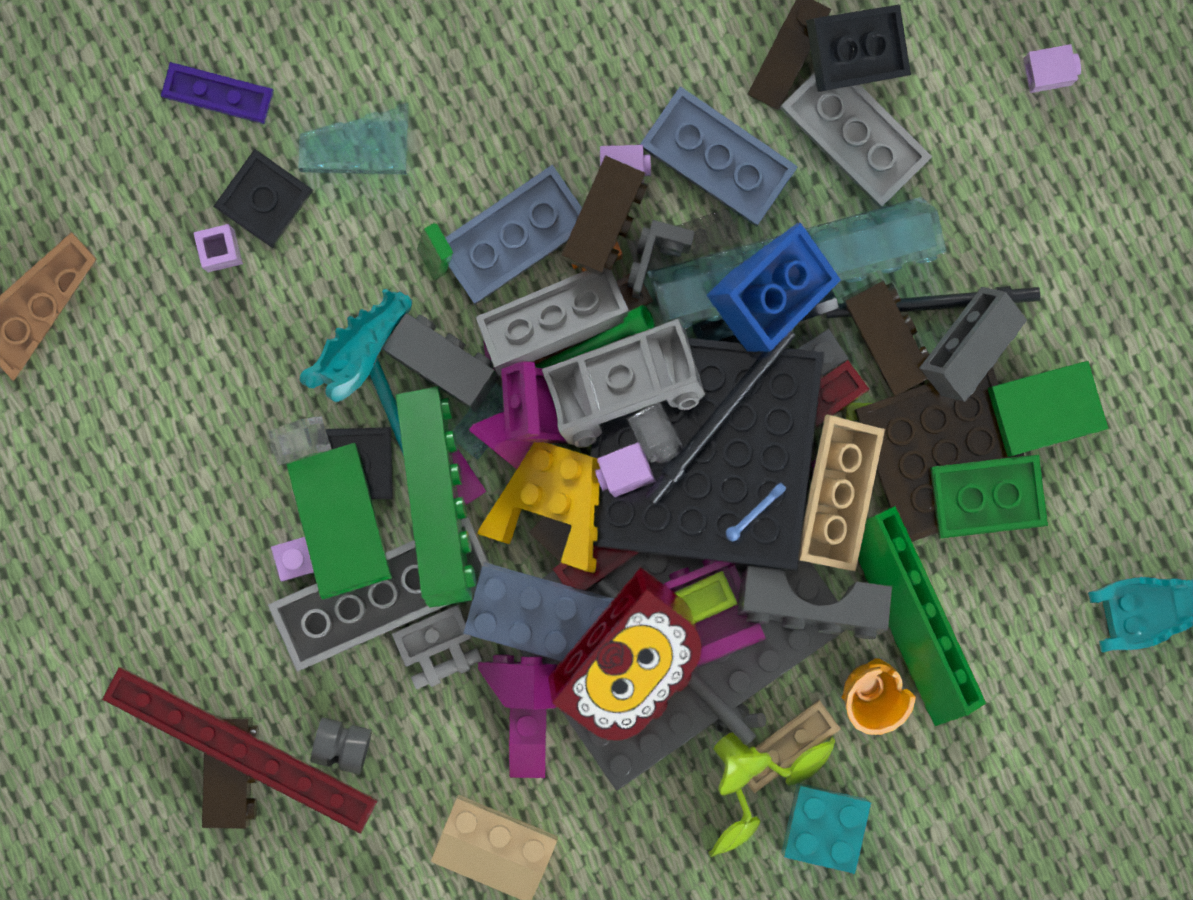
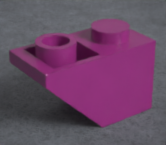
M495 654L493 655V661L478 662L479 672L505 708L530 710L556 708L552 704L548 677L555 670L557 664L542 663L543 657L521 656V662H514V655Z

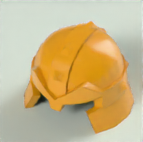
M875 658L866 664L856 667L849 674L841 698L845 702L848 719L856 729L866 734L882 735L894 731L906 722L913 711L916 696L907 688L902 690L901 676L893 666L879 658Z

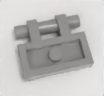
M459 605L392 634L405 666L407 667L416 662L421 664L423 671L411 676L416 690L426 685L431 687L441 683L440 679L458 671L460 674L471 670L470 666L483 661L477 648L464 653L460 646V643L473 637L463 634L466 621ZM449 648L453 658L434 666L430 656Z

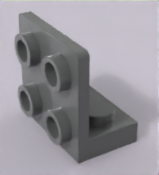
M652 220L650 229L643 227L637 253L643 254L640 264L633 262L627 286L633 288V298L639 299L654 245L661 246V253L681 257L682 252L689 254L695 231Z

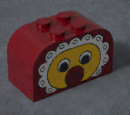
M640 567L548 677L552 704L600 738L616 741L628 739L638 734L652 718L656 720L664 713L668 706V700L675 691L680 692L688 685L692 677L691 673L699 662L701 640L687 603Z

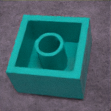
M798 783L781 850L783 857L855 874L871 802L866 798Z

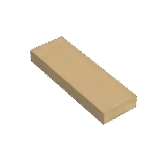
M817 700L755 746L759 753H769L772 757L771 761L781 768H789L801 754L823 743L841 728L821 701ZM767 766L761 773L750 779L747 784L756 793L779 776V774Z

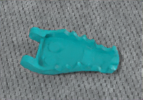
M383 289V301L379 305H373L369 312L360 309L359 316L356 318L349 316L346 329L336 328L335 338L327 339L321 356L312 367L305 369L301 373L300 382L308 388H315L324 383L327 384L325 394L334 402L342 401L350 396L366 380L386 340L404 315L410 312L412 299L400 291L391 292L388 289Z
M1136 577L1116 581L1100 589L1088 592L1090 603L1103 602L1110 638L1099 641L1100 651L1103 653L1116 650H1137L1155 646L1168 640L1172 635L1183 632L1193 626V579Z

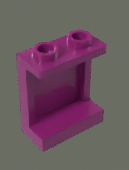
M523 361L501 369L506 440L569 444L558 429L556 408L542 371L544 368H535V362Z
M703 560L704 567L690 572L689 567L680 569L668 575L670 581L664 583L667 588L675 593L723 571L737 603L739 602L741 578L734 563ZM738 604L696 623L695 625L701 640V656L697 664L698 667L765 640L766 637L760 623L747 622V616L737 615Z

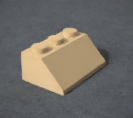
M458 795L431 862L520 900H532L553 853L558 836Z

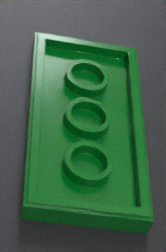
M352 443L287 463L320 597L327 599L391 579L389 563L357 445Z

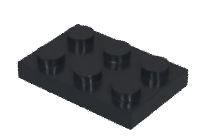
M900 4L806 20L818 92L911 75Z

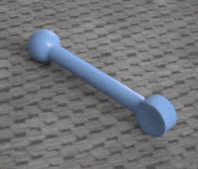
M782 483L778 484L738 525L728 528L726 531L727 539L730 541L738 540L740 532L775 498H778L786 490V487Z

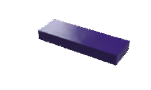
M170 62L161 97L265 125L274 90Z

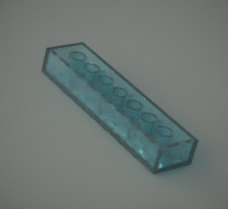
M923 197L806 228L808 234L841 279L840 281L846 280L848 283L862 281L868 277V273L879 270L882 273L898 271L902 269V264L908 262L928 263L936 260L937 254L947 252L938 211ZM779 236L648 271L647 274L657 313L662 323L665 324L679 319L683 328L686 329L691 327L693 321L707 318L708 321L722 319L706 295L730 271Z

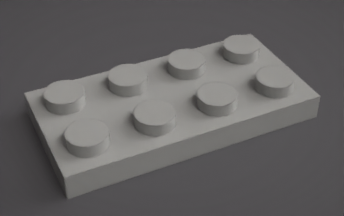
M814 73L780 107L880 209L932 158L861 85L818 92Z
M604 269L602 276L590 271L581 272L475 318L494 368L499 376L501 375L502 368L523 361L533 362L623 323V319L628 316L629 310L612 271Z

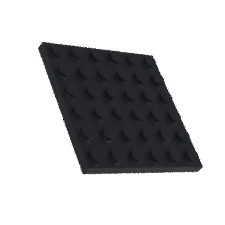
M688 338L705 393L703 398L699 400L698 405L691 409L681 410L678 407L670 406L668 401L664 400L601 423L602 433L592 444L591 456L600 458L639 442L644 449L656 482L663 474L660 470L669 460L673 461L764 351L747 352L741 343ZM785 348L684 470L687 474L678 484L674 483L656 505L644 496L655 482L614 497L609 489L603 491L599 484V505L594 506V527H597L598 531L597 541L593 542V547L798 571L824 352ZM782 483L786 487V490L778 498H775L740 532L738 540L730 541L727 539L726 531L728 528L738 525L778 484Z

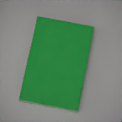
M1089 360L988 388L1007 457L1109 429Z
M1039 454L930 467L939 539L1048 526Z

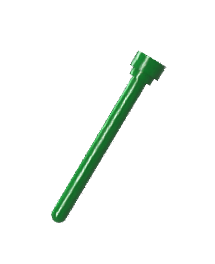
M641 305L629 311L628 316L623 319V323L535 364V368H547L617 342L629 335L633 336L655 327L654 319L649 310L644 305Z

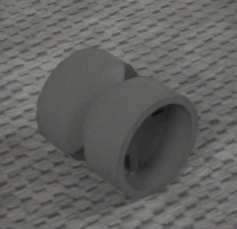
M322 717L315 736L310 762L326 767H331L334 763H337L340 770L360 775L366 759L372 729L356 725L346 729L341 721Z

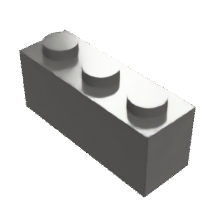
M981 287L919 369L941 396L966 402L984 376L996 364L1003 351L1015 339L1027 319L1006 292Z
M406 313L382 349L391 358L432 385L438 386L440 390L476 413L500 378L495 370H493V362L479 352L473 357L463 349L466 344L450 333L444 338L434 330L437 326L426 317L419 314L415 319Z

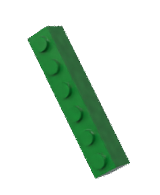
M438 386L396 394L422 598L429 608L472 600L471 587H476V577L473 565L467 564L466 553L471 552L472 548L468 531H463L461 519L467 518L464 499L463 497H458L457 486L462 485V476L459 464L453 463L452 452H457L458 447L455 433L453 430L449 431L448 420L453 419L449 397L443 398Z
M896 506L866 519L858 561L868 583L892 587L888 626L894 637L895 644L899 648L909 669L910 676L921 695L926 711L929 713L934 726L971 714L985 705L986 701Z

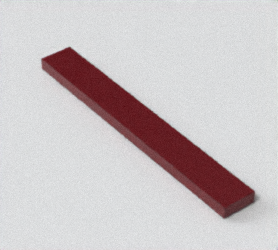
M118 667L102 698L103 701L360 834L378 802L372 796L123 667Z

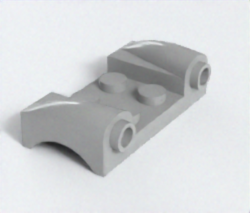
M679 319L542 369L556 408L559 432L567 443L577 447L592 445L602 433L601 423L667 400L672 407H678L681 410L691 409L698 405L699 400L705 395L686 331Z

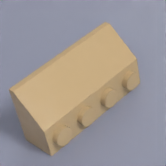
M831 415L825 416L803 522L799 560L856 572L885 429Z

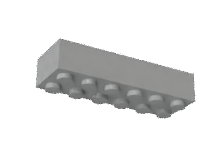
M467 516V518L461 519L463 531H468L472 548L471 552L466 553L467 564L473 565L477 586L483 562L489 564L490 562L470 517ZM415 540L386 552L392 575L391 579L327 599L320 597L316 583L268 605L297 672L447 606L429 608L422 598ZM471 587V593L474 594L476 587Z

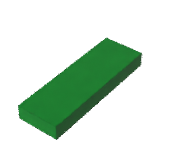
M433 223L423 228L417 251L435 281L446 274L453 251L438 224Z

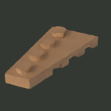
M73 232L0 295V367L13 381L18 377L97 260Z

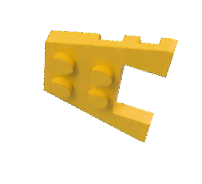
M534 442L480 526L477 534L510 544L521 509L571 525L572 528L561 563L595 573L596 559L592 558L593 542L597 541L598 528L594 527V506L599 505V481L595 470L600 469L598 459L549 443Z

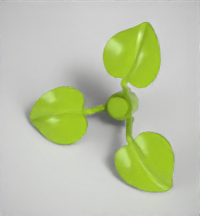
M733 732L720 739L714 746V751L725 764V771L718 791L721 795L736 792L743 810V816L740 821L733 823L723 832L713 849L708 852V855L714 857L737 848L746 842L758 829L760 819L757 816L751 818L750 809L741 789L750 779L761 773L767 766L782 777H787L785 783L788 786L809 779L822 768L831 755L836 741L833 736L830 741L805 751L789 768H781L772 762V757L769 753H759L754 746L751 748L745 746Z

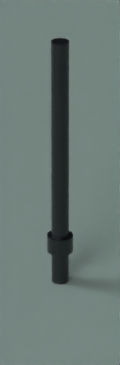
M1011 286L995 287V290L1006 292L1014 303L1040 301L1041 298L1039 287L1011 289ZM977 292L900 298L901 302L896 305L900 313L967 307ZM838 303L839 308L827 312L826 319L851 317L844 303Z
M792 331L771 351H764L678 456L673 461L669 460L660 470L663 474L644 495L648 500L656 505L674 483L678 484L687 474L684 470L796 335Z

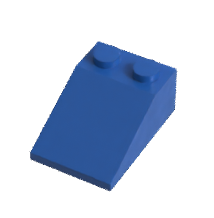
M797 223L730 271L706 296L747 352L771 351L841 279L803 225Z

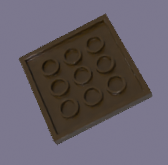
M993 367L984 376L966 402L941 396L932 383H928L854 410L859 423L885 429L876 472L889 508L896 506L912 542L938 533L930 467L1025 456L1024 453L1007 457L988 392L989 387L999 385Z

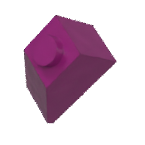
M504 411L473 424L469 429L472 434L515 469H518L534 443L506 440Z
M510 708L509 778H545L547 709Z

